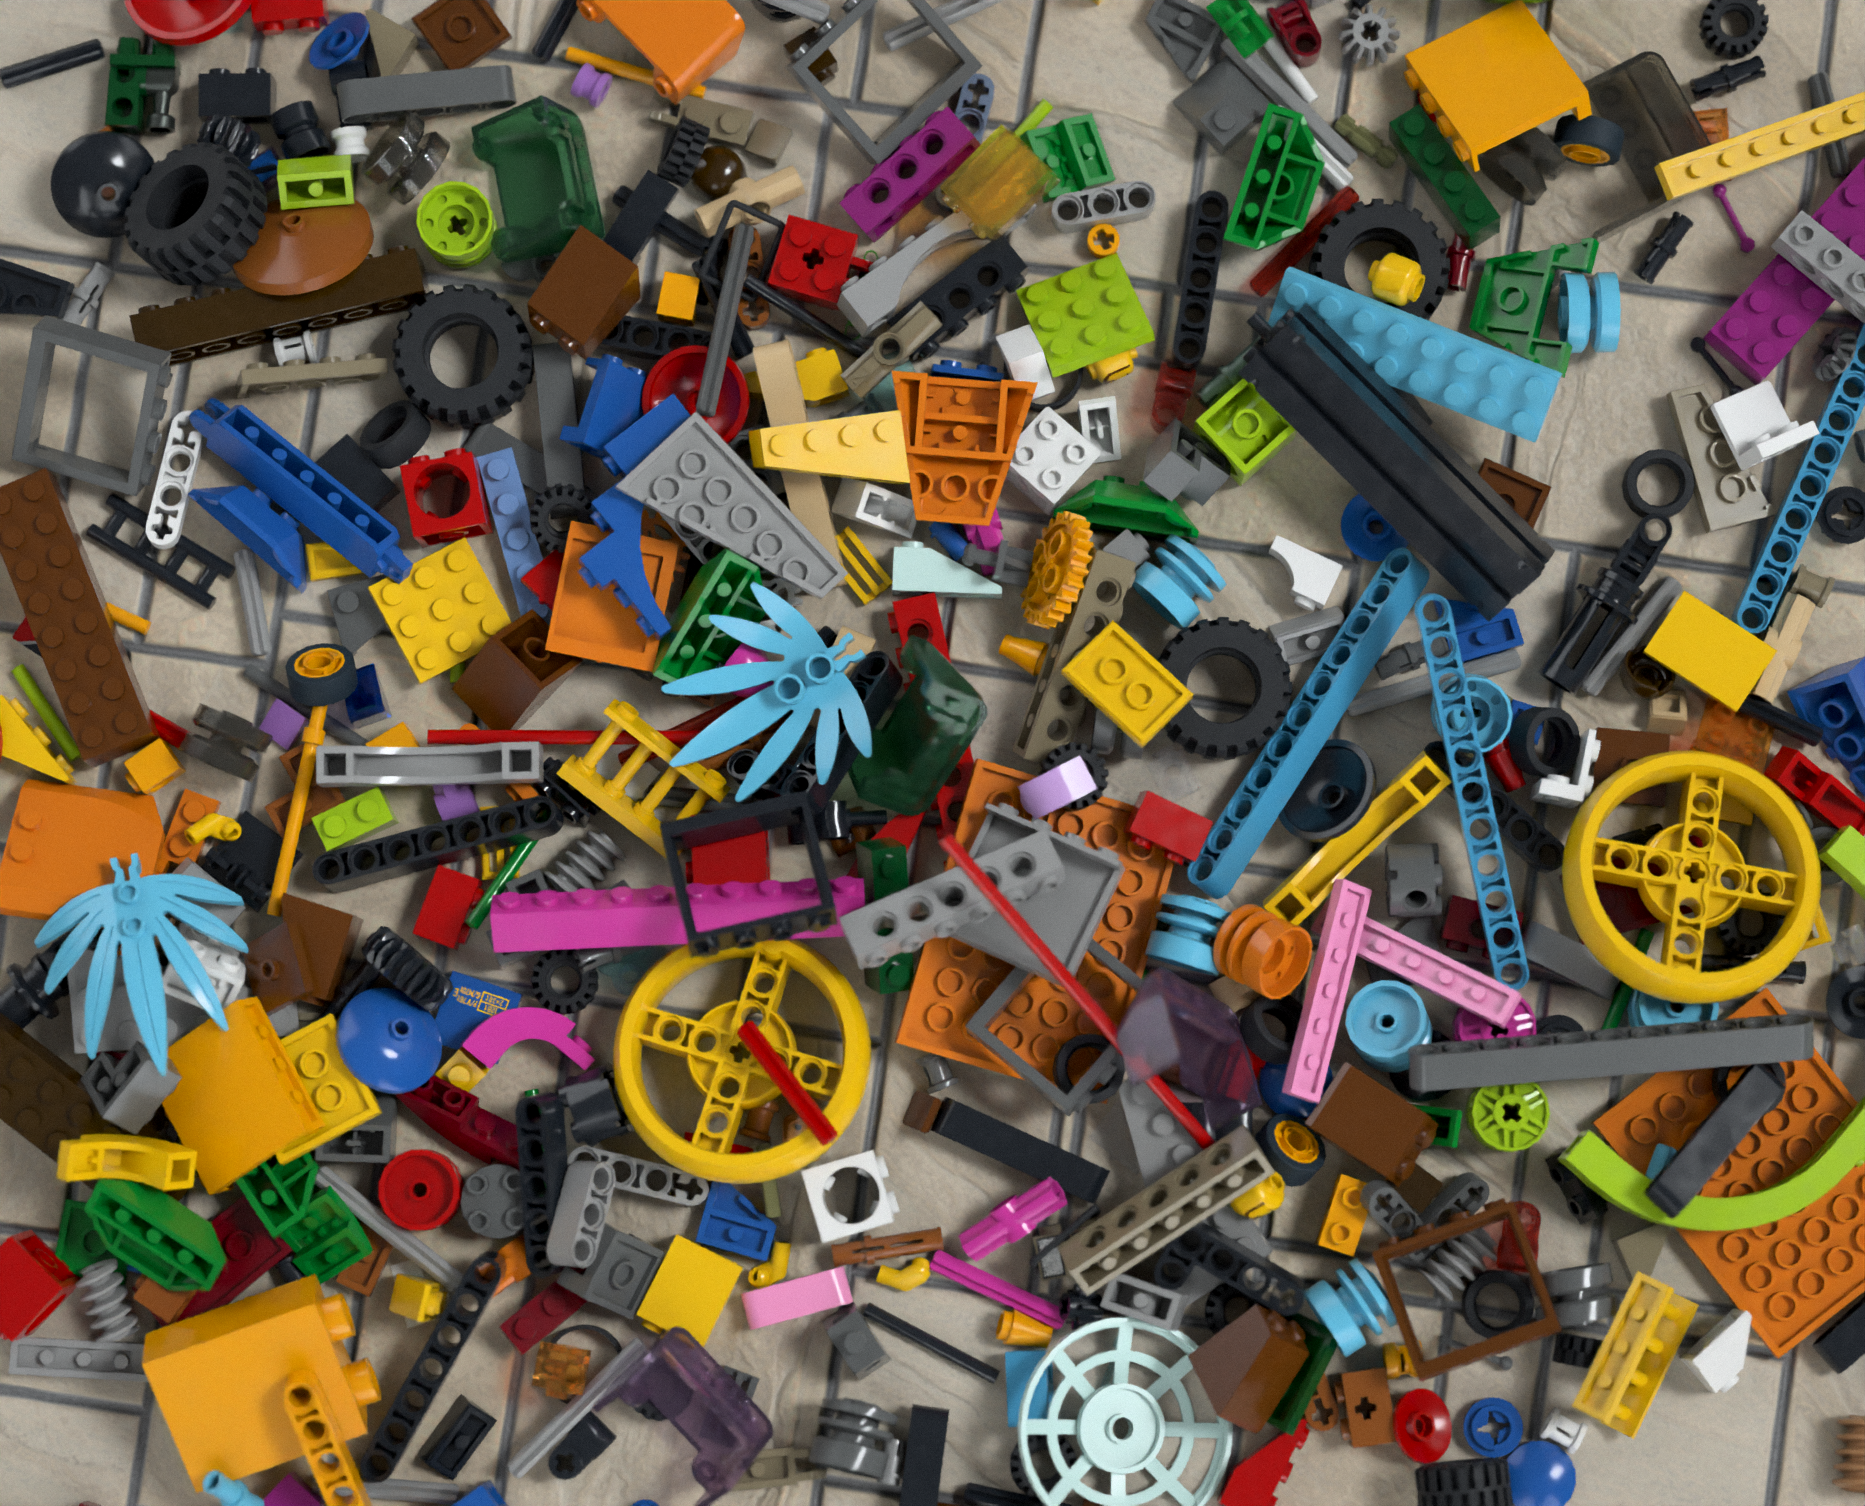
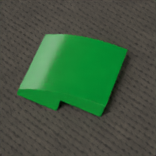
M1092 113L1062 119L1056 125L1028 130L1020 135L1043 203L1054 201L1065 193L1098 188L1116 180Z
M330 1185L311 1196L306 1217L280 1235L296 1253L292 1262L307 1277L316 1274L320 1285L368 1256L373 1250L359 1222Z

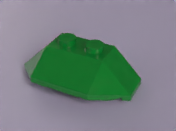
M1268 103L1223 240L1259 251L1303 231L1325 165L1322 154L1303 114Z
M1105 475L1103 480L1095 479L1054 509L1053 519H1056L1058 512L1063 514L1064 511L1086 517V521L1091 523L1089 528L1121 533L1128 529L1132 534L1138 532L1141 536L1167 539L1172 533L1187 543L1196 544L1199 534L1198 529L1175 499L1171 502L1163 495H1155L1148 489L1144 481H1140L1139 486L1124 484L1125 479L1117 476Z
M725 548L699 569L669 620V624L672 627L670 632L661 638L652 670L654 676L671 683L696 673L715 669L719 661L723 665L726 664L742 642L716 627L709 621V616L722 615L744 619L757 624L761 622L766 612L751 589V583L753 582L763 586L757 564Z
M310 1152L285 1165L280 1164L275 1154L236 1180V1183L273 1239H276L306 1217L319 1166Z
M100 1179L84 1208L87 1216L92 1218L95 1229L108 1251L169 1291H209L226 1263V1258L212 1224L154 1186L135 1181Z

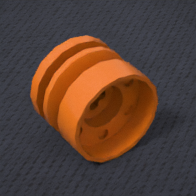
M1245 904L1229 915L1218 931L1213 947V962L1217 971L1242 985L1245 984L1269 999H1280L1290 994L1303 979L1312 957V941L1306 930L1286 919L1278 918L1273 913L1265 911L1255 904Z

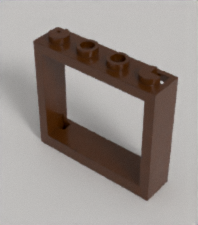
M1505 1198L1488 1202L1483 1205L1485 1209L1483 1212L1472 1216L1469 1211L1460 1212L1448 1218L1450 1224L1435 1228L1434 1223L1413 1230L1414 1237L1400 1241L1399 1236L1387 1239V1241L1378 1243L1379 1249L1372 1251L1414 1370L1420 1382L1562 1332L1514 1201L1506 1203ZM1508 1219L1545 1319L1425 1361L1389 1261Z

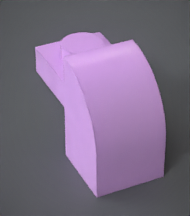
M1081 756L1018 787L1021 793L1020 801L1023 808L1035 820L1097 789Z

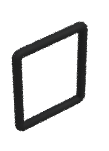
M731 200L727 204L700 269V279L722 289L723 282L707 275V271L735 207L779 228L758 278L765 282L785 228L783 221L740 201ZM742 291L740 298L754 302L759 296L753 292L751 295Z
M1093 1205L1038 1252L1030 1260V1265L1037 1269L1038 1262L1090 1217H1098L1101 1213L1099 1207Z

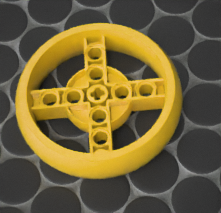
M1693 750L1662 752L1636 760L1611 774L1591 792L1590 796L1587 797L1579 808L1570 827L1563 854L1562 882L1566 906L1573 925L1587 949L1601 965L1625 984L1642 993L1670 1002L1684 1004L1723 1002L1748 994L1769 983L1796 958L1812 930L1818 912L1821 896L1820 862L1811 832L1797 807L1774 782L1759 771L1732 758L1710 752ZM1683 783L1678 824L1659 831L1645 846L1597 837L1611 812L1629 796L1660 784ZM1722 793L1746 806L1767 827L1782 853L1787 872L1745 865L1743 856L1736 844L1725 833L1718 830ZM1693 800L1702 801L1706 805L1708 813L1697 811L1693 805ZM1688 835L1698 836L1703 842V848L1694 847L1690 843ZM1617 856L1624 860L1626 869L1620 870L1615 868L1611 863V857ZM1654 863L1658 865L1662 870L1663 876L1652 875L1647 868V864ZM1687 871L1692 872V878L1697 880L1695 883H1691L1690 876L1685 875ZM1720 877L1730 878L1735 884V890L1726 889L1722 885ZM1594 880L1638 888L1646 908L1654 917L1665 924L1660 963L1634 948L1615 929L1600 904ZM1757 884L1767 885L1771 890L1772 896L1766 897L1759 893ZM1679 906H1689L1694 912V919L1684 917L1679 910ZM1738 907L1785 916L1777 935L1755 958L1728 970L1700 973L1705 929L1723 923L1735 913ZM1681 940L1685 942L1690 948V954L1680 953L1675 947V941Z
M798 939L783 941L767 940L758 942L755 946L748 949L732 948L720 951L719 954L708 958L700 956L691 958L688 944L676 946L658 959L634 986L620 1014L613 1045V1071L619 1100L631 1125L642 1140L657 1155L686 1173L711 1181L731 1184H751L777 1179L802 1169L824 1154L842 1136L857 1113L865 1094L871 1064L869 1027L857 994L846 977L828 958ZM744 958L753 959L739 1001L717 1006L709 1011L700 1021L657 1009L666 995L678 983L694 972L721 961ZM791 969L799 972L817 986L832 1007L841 1031L843 1044L842 1065L797 1051L792 1030L787 1022L777 1013ZM769 978L775 981L772 990L769 992L759 993L756 991V985L760 980ZM759 1013L763 1015L761 1024L757 1026L778 1055L786 1060L787 1067L811 1097L828 1102L822 1112L838 1133L836 1139L828 1145H821L807 1127L794 1138L774 1148L747 1154H729L744 1109H752L767 1104L781 1093L737 1034L738 1028L744 1024L749 1014ZM672 1026L681 1028V1034L675 1041L663 1040V1034L666 1029ZM713 1037L716 1039V1045L711 1051L701 1052L698 1050V1044L703 1038ZM643 1046L687 1059L691 1079L697 1089L706 1097L692 1143L675 1133L664 1122L651 1103L642 1076ZM742 1048H746L750 1056L749 1059L743 1058L742 1063H738L734 1056L735 1052L741 1053ZM809 1069H818L822 1072L821 1078L814 1084H806L802 1081L804 1073ZM729 1082L739 1084V1091L734 1097L725 1098L721 1096V1089L725 1084ZM717 1117L726 1118L728 1122L725 1130L720 1133L709 1131V1125L713 1119Z

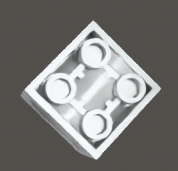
M874 1150L801 1171L822 1243L895 1222L893 1214L900 1212L894 1191L886 1192L883 1178L889 1177L884 1156L876 1157ZM848 1167H858L857 1173L868 1179L872 1175L880 1191L879 1201L874 1200L869 1210L872 1216L863 1222L854 1224L846 1223L848 1218L837 1212L832 1215L825 1201V1190L829 1191L836 1180L833 1175L841 1169Z

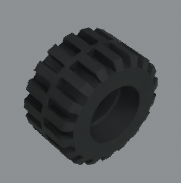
M1497 1457L1453 1460L1422 1465L1415 1470L1419 1506H1513L1507 1460Z

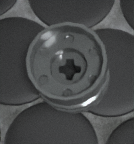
M823 1398L821 1409L835 1413L836 1418L818 1417L817 1423L831 1429L832 1434L831 1437L816 1436L813 1438L808 1462L846 1473L883 1479L889 1455L884 1451L874 1448L875 1441H892L894 1434L880 1430L878 1427L879 1424L896 1426L898 1416L885 1411L878 1405L851 1398Z

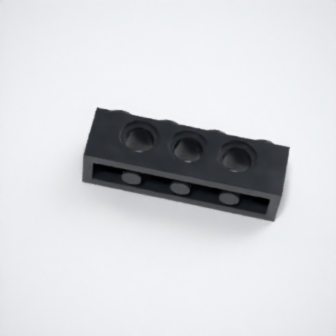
M999 234L887 321V329L890 330L914 306L922 301L943 324L909 356L913 362L920 357L923 360H927L941 348L939 343L950 335L952 338H955L969 327L967 322L977 313L980 316H984L998 304L996 298L1006 291L1012 294L1022 287L1026 282L1024 277L1028 273V266L1004 236ZM985 271H991L997 275L998 281L993 286H984L978 281V277ZM963 293L968 296L970 302L966 307L959 309L953 307L949 300L954 294Z

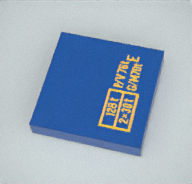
M452 971L449 980L452 982L453 990L449 993L447 1000L440 1005L435 1018L440 1031L442 1045L458 1050L461 1047L460 1044L478 1024L500 1011L519 1007L523 995Z

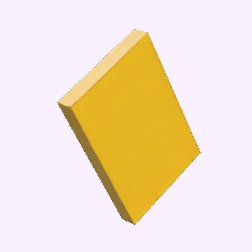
M1684 590L1643 653L1736 713L1777 653V650Z
M1113 620L1061 672L1072 685L1141 748L1193 698V693Z

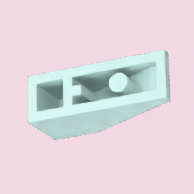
M904 541L902 542V547H894L893 595L920 596L935 592L936 597L1002 599L1001 586L931 548H923L922 542Z

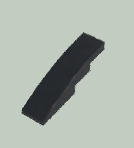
M647 170L603 241L637 265L641 259V253L659 228L660 220L678 195L679 189L650 170Z

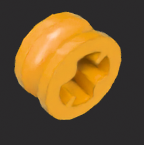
M1109 224L1094 226L1089 231L1087 237L1089 252L1099 259L1115 254L1120 242L1119 233ZM1104 233L1106 238L1112 237L1114 243L1109 242V249L1103 250L1101 245H1094L1093 240H1098L1097 234Z

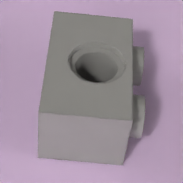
M1121 1273L1108 1282L1100 1306L1167 1330L1177 1331L1190 1295L1175 1290H1166L1158 1284Z

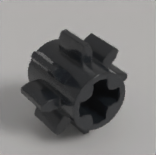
M1074 1284L1073 1290L1068 1289L1060 1297L1059 1315L1062 1320H1066V1324H1071V1330H1075L1087 1323L1101 1320L1104 1313V1307L1100 1306L1103 1298L1100 1294H1097V1291L1087 1296L1078 1284Z

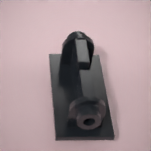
M551 756L548 757L543 763V783H534L535 789L540 795L549 799L552 798L561 806L562 814L573 824L578 822L586 828L591 817L589 812L595 816L601 811V808L576 788L572 790L569 787L570 784L556 774L563 765L561 760H554Z
M1565 1148L1560 1153L1546 1158L1545 1161L1549 1167L1551 1178L1559 1185L1567 1200V1207L1570 1213L1576 1217L1581 1225L1597 1219L1600 1215L1609 1211L1606 1205L1609 1201L1587 1186L1558 1160L1560 1155L1566 1150Z

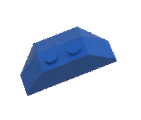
M244 485L192 489L188 493L196 503L298 591L303 593L307 589L304 537L296 531L300 524L285 511L280 516L269 507L273 501L259 488L251 492Z

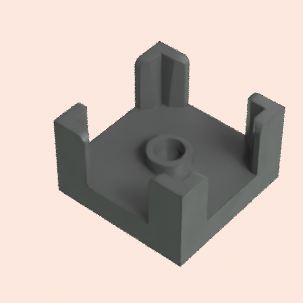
M605 1222L594 1262L586 1268L583 1276L569 1267H565L557 1283L586 1300L633 1320L666 1252L635 1235L626 1234Z

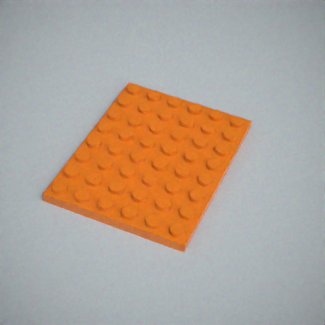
M975 759L953 836L968 854L987 817L988 812L985 809L987 803L998 807L1000 802L1017 809L1020 812L1019 817L1031 822L1032 815L1023 808L1020 801L1021 793L1018 787L1038 776L982 759ZM1102 796L1085 809L1069 812L1065 811V808H1060L1040 817L1039 819L1053 826L1051 831L1064 836L1066 831L1071 832L1086 840L1084 845L1097 851L1099 846H1102L1119 855L1118 860L1121 861L1125 871L1092 939L1142 979L1148 959L1145 951L1151 931H1155L1158 919L1155 917L1157 911L1161 912L1162 905L1160 900L1162 894H1166L1174 863L1162 857L1164 851L1151 846L1150 850L1138 847L1129 842L1130 835L1122 832L1134 805ZM949 854L943 873L958 867ZM950 936L944 938L935 937L923 942L894 1043L1024 1080L972 1037L965 1027L1016 966ZM1086 951L1074 978L1116 1027L1122 1031L1130 1022L1138 993ZM1037 975L1031 978L988 1029V1031L1055 1086L1052 1068L1055 1055L1061 1046L1078 1035L1092 1033L1104 1036L1063 987ZM1086 1047L1072 1054L1068 1060L1067 1072L1074 1086L1103 1054L1101 1051ZM1098 1082L1091 1091L1099 1089L1103 1084ZM1108 1099L1100 1103L1107 1104Z
M1765 987L1725 1019L1787 1014V1012L1768 988ZM1815 1048L1812 1058L1779 1062L1785 1072L1786 1079L1783 1099L1774 1110L1763 1115L1696 1196L1709 1198L1735 1197L1756 1192L1776 1184L1803 1166L1854 1109L1858 1102ZM1751 1064L1737 1065L1730 1070L1727 1078L1728 1090ZM1715 1067L1655 1072L1591 1123L1619 1157L1639 1173L1645 1175L1657 1144H1664L1678 1151L1718 1103L1713 1094L1711 1081ZM1865 1163L1860 1167L1855 1165L1836 1186L1815 1202L1777 1221L1752 1228L1729 1231H1695L1674 1228L1737 1309L1747 1310L1751 1314L1750 1326L1777 1359L1865 1291Z

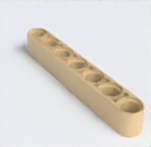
M789 339L753 347L755 364L770 427L810 422ZM781 471L791 513L843 565L837 538L835 539L836 531L823 476ZM845 578L833 588L847 585Z

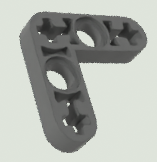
M1467 1172L1457 1177L1418 1216L1402 1197L1383 1180L1376 1179L1367 1183L1361 1191L1360 1202L1390 1238L1399 1236L1400 1241L1414 1237L1413 1230L1434 1223L1435 1228L1450 1224L1449 1220L1444 1224H1437L1438 1216L1446 1209H1451L1450 1216L1464 1211H1469L1471 1216L1474 1215L1488 1200L1490 1193L1489 1186L1475 1173ZM1470 1187L1474 1190L1471 1195L1467 1192ZM1379 1194L1389 1204L1385 1208L1381 1207L1376 1200ZM1456 1200L1461 1204L1459 1207L1454 1204ZM1405 1213L1406 1218L1403 1224L1398 1228H1392L1391 1224L1395 1216ZM1445 1242L1407 1256L1414 1261H1424L1431 1257Z

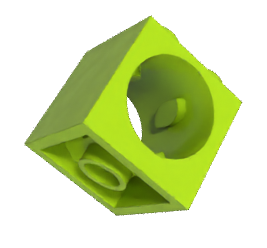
M1244 378L1195 421L1192 430L1225 455L1231 463L1230 476L1239 486H1242L1287 446L1297 433L1255 390V386L1252 383H1248Z

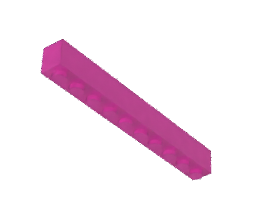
M843 876L829 880L836 905L838 924L832 925L822 932L806 931L794 934L789 939L843 937L844 934L839 917L865 907L864 878ZM813 878L789 882L766 880L761 883L745 884L732 881L724 885L693 883L686 886L697 933L821 904ZM654 885L650 888L630 889L628 887H616L612 890L582 888L572 892L544 890L529 894L505 892L501 895H492L490 919L494 953L687 944L674 887Z

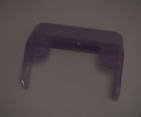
M1163 967L1148 973L1117 1029L1116 1043L1123 1054L1130 1084L1135 1087L1179 1063L1181 1070L1179 1078L1182 1085L1188 1091L1192 1090L1202 1097L1209 1125L1213 1130L1263 1104L1246 1043L1240 1031V1023L1233 1010L1228 1005Z
M672 1327L658 1338L613 1381L592 1406L598 1412L617 1397L631 1407H639L650 1399L698 1451L691 1462V1470L695 1480L705 1489V1492L694 1506H710L727 1494L773 1435L772 1424L765 1413L691 1333L682 1327Z

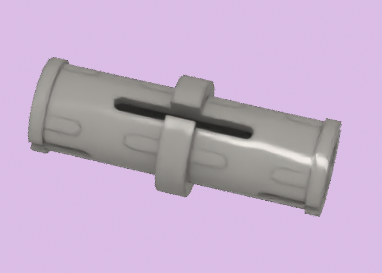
M95 261L80 287H74L72 292L74 296L68 303L64 318L57 319L81 325L92 307L96 309L100 302L97 299L115 273Z

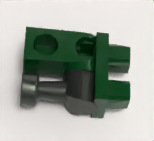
M120 37L116 54H110L111 67L109 71L105 126L112 132L125 135H144V97H153L154 113L147 116L146 130L157 134L174 133L175 118L169 115L171 96L175 95L179 90L181 64L176 58L175 45H168L153 39L152 55H140L141 42L138 38Z

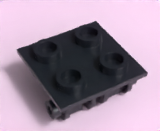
M245 810L237 821L242 829L240 837L235 841L222 840L216 848L213 846L205 855L207 860L201 868L227 889L241 896L245 903L259 912L271 896L283 839ZM297 849L292 869L304 855Z

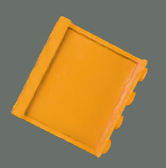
M1515 0L1405 54L1407 70L1403 73L1409 88L1412 91L1418 90L1421 94L1420 100L1425 111L1429 115L1435 114L1437 117L1436 122L1442 135L1445 138L1451 137L1458 158L1461 162L1467 160L1474 172L1480 170L1477 155L1570 109L1579 121L1592 115L1587 88L1522 0Z
M258 997L236 1000L223 1009L229 1027L228 1031H223L210 1018L168 1047V1058L172 1060L182 1078L178 1082L176 1089L164 1099L162 1105L167 1119L173 1124L181 1140L182 1146L197 1151L195 1168L201 1184L206 1188L209 1195L233 1189V1182L300 1137L314 1134L325 1127Z

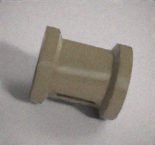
M1800 564L1787 592L1797 593L1815 602L1816 607L1822 608L1830 595L1835 578H1823L1808 571L1806 565Z

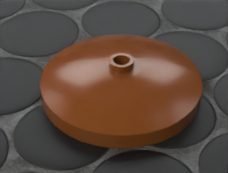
M280 198L267 204V212L263 213L266 221L264 228L259 229V239L255 246L251 245L247 250L248 255L242 262L238 260L233 265V271L243 285L264 294L295 295L326 287L351 273L368 255L374 239V231L369 214L365 207L356 199H354V204L281 210Z

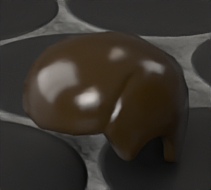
M721 145L704 149L703 154L699 158V163L695 167L692 177H690L696 191L710 201L727 195L733 183L737 180L748 178L742 159L734 151Z
M1646 645L1633 652L1628 650L1620 670L1623 687L1632 696L1641 700H1653L1666 695L1674 686L1676 674L1644 654L1643 651Z

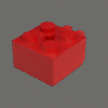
M789 214L769 276L768 285L786 297L838 311L837 302L842 292L840 288L850 279L848 277L851 269L868 274L870 272L868 268L874 262L855 257L859 245L857 234ZM816 257L819 258V262H823L822 265L816 264L814 269H809L806 261Z

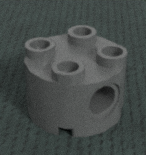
M1438 843L1386 845L1385 881H1387L1386 904L1388 917L1441 916L1442 902L1441 894H1438V886H1442V865L1439 864Z
M494 1164L483 1167L469 1176L462 1189L461 1208L464 1219L473 1231L485 1237L501 1239L518 1235L524 1230L520 1171L508 1165Z

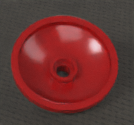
M700 345L681 347L669 352L654 365L643 388L642 408L644 415L672 394L677 397L690 415L696 412V404L709 347ZM729 356L727 357L716 413L713 417L701 416L727 445L742 429L749 410L747 381L741 369Z

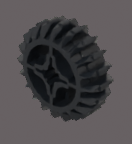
M380 926L375 933L373 932L366 939L367 942L361 948L364 957L412 1000L429 1011H435L439 1005H442L447 1000L449 993L453 990L452 982L397 933L388 927Z

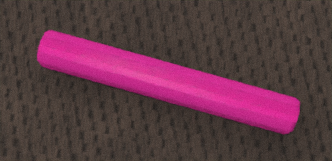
M937 1250L931 1260L929 1268L932 1271L1009 1308L1015 1309L1053 1329L1060 1330L1065 1322L1059 1315L1058 1306L954 1256Z

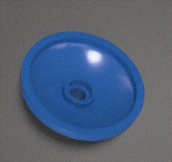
M391 988L366 990L355 996L344 1007L338 1018L336 1043L339 1054L348 1070L368 1087L390 1094L406 1093L421 1087L437 1070L442 1055V1039L437 1023L428 1010L424 1009L404 992ZM395 1027L399 1028L403 1035L399 1034Z

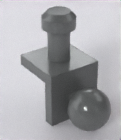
M1002 539L997 545L996 552L977 549L976 544L969 543L964 548L962 561L965 565L969 566L977 563L993 567L991 581L1027 588L1034 551L1008 546V541Z

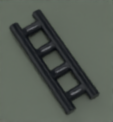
M110 494L105 505L115 511L103 529L96 524H92L86 536L210 610L217 600L215 596L208 593L210 587L219 574L230 579L236 567L182 534L178 543L174 545L176 547L165 566L146 555L152 546L146 534V523L149 514L118 495ZM127 518L145 529L134 547L116 537ZM164 523L161 529H154L162 540L165 534H172ZM188 555L206 566L196 584L177 574Z

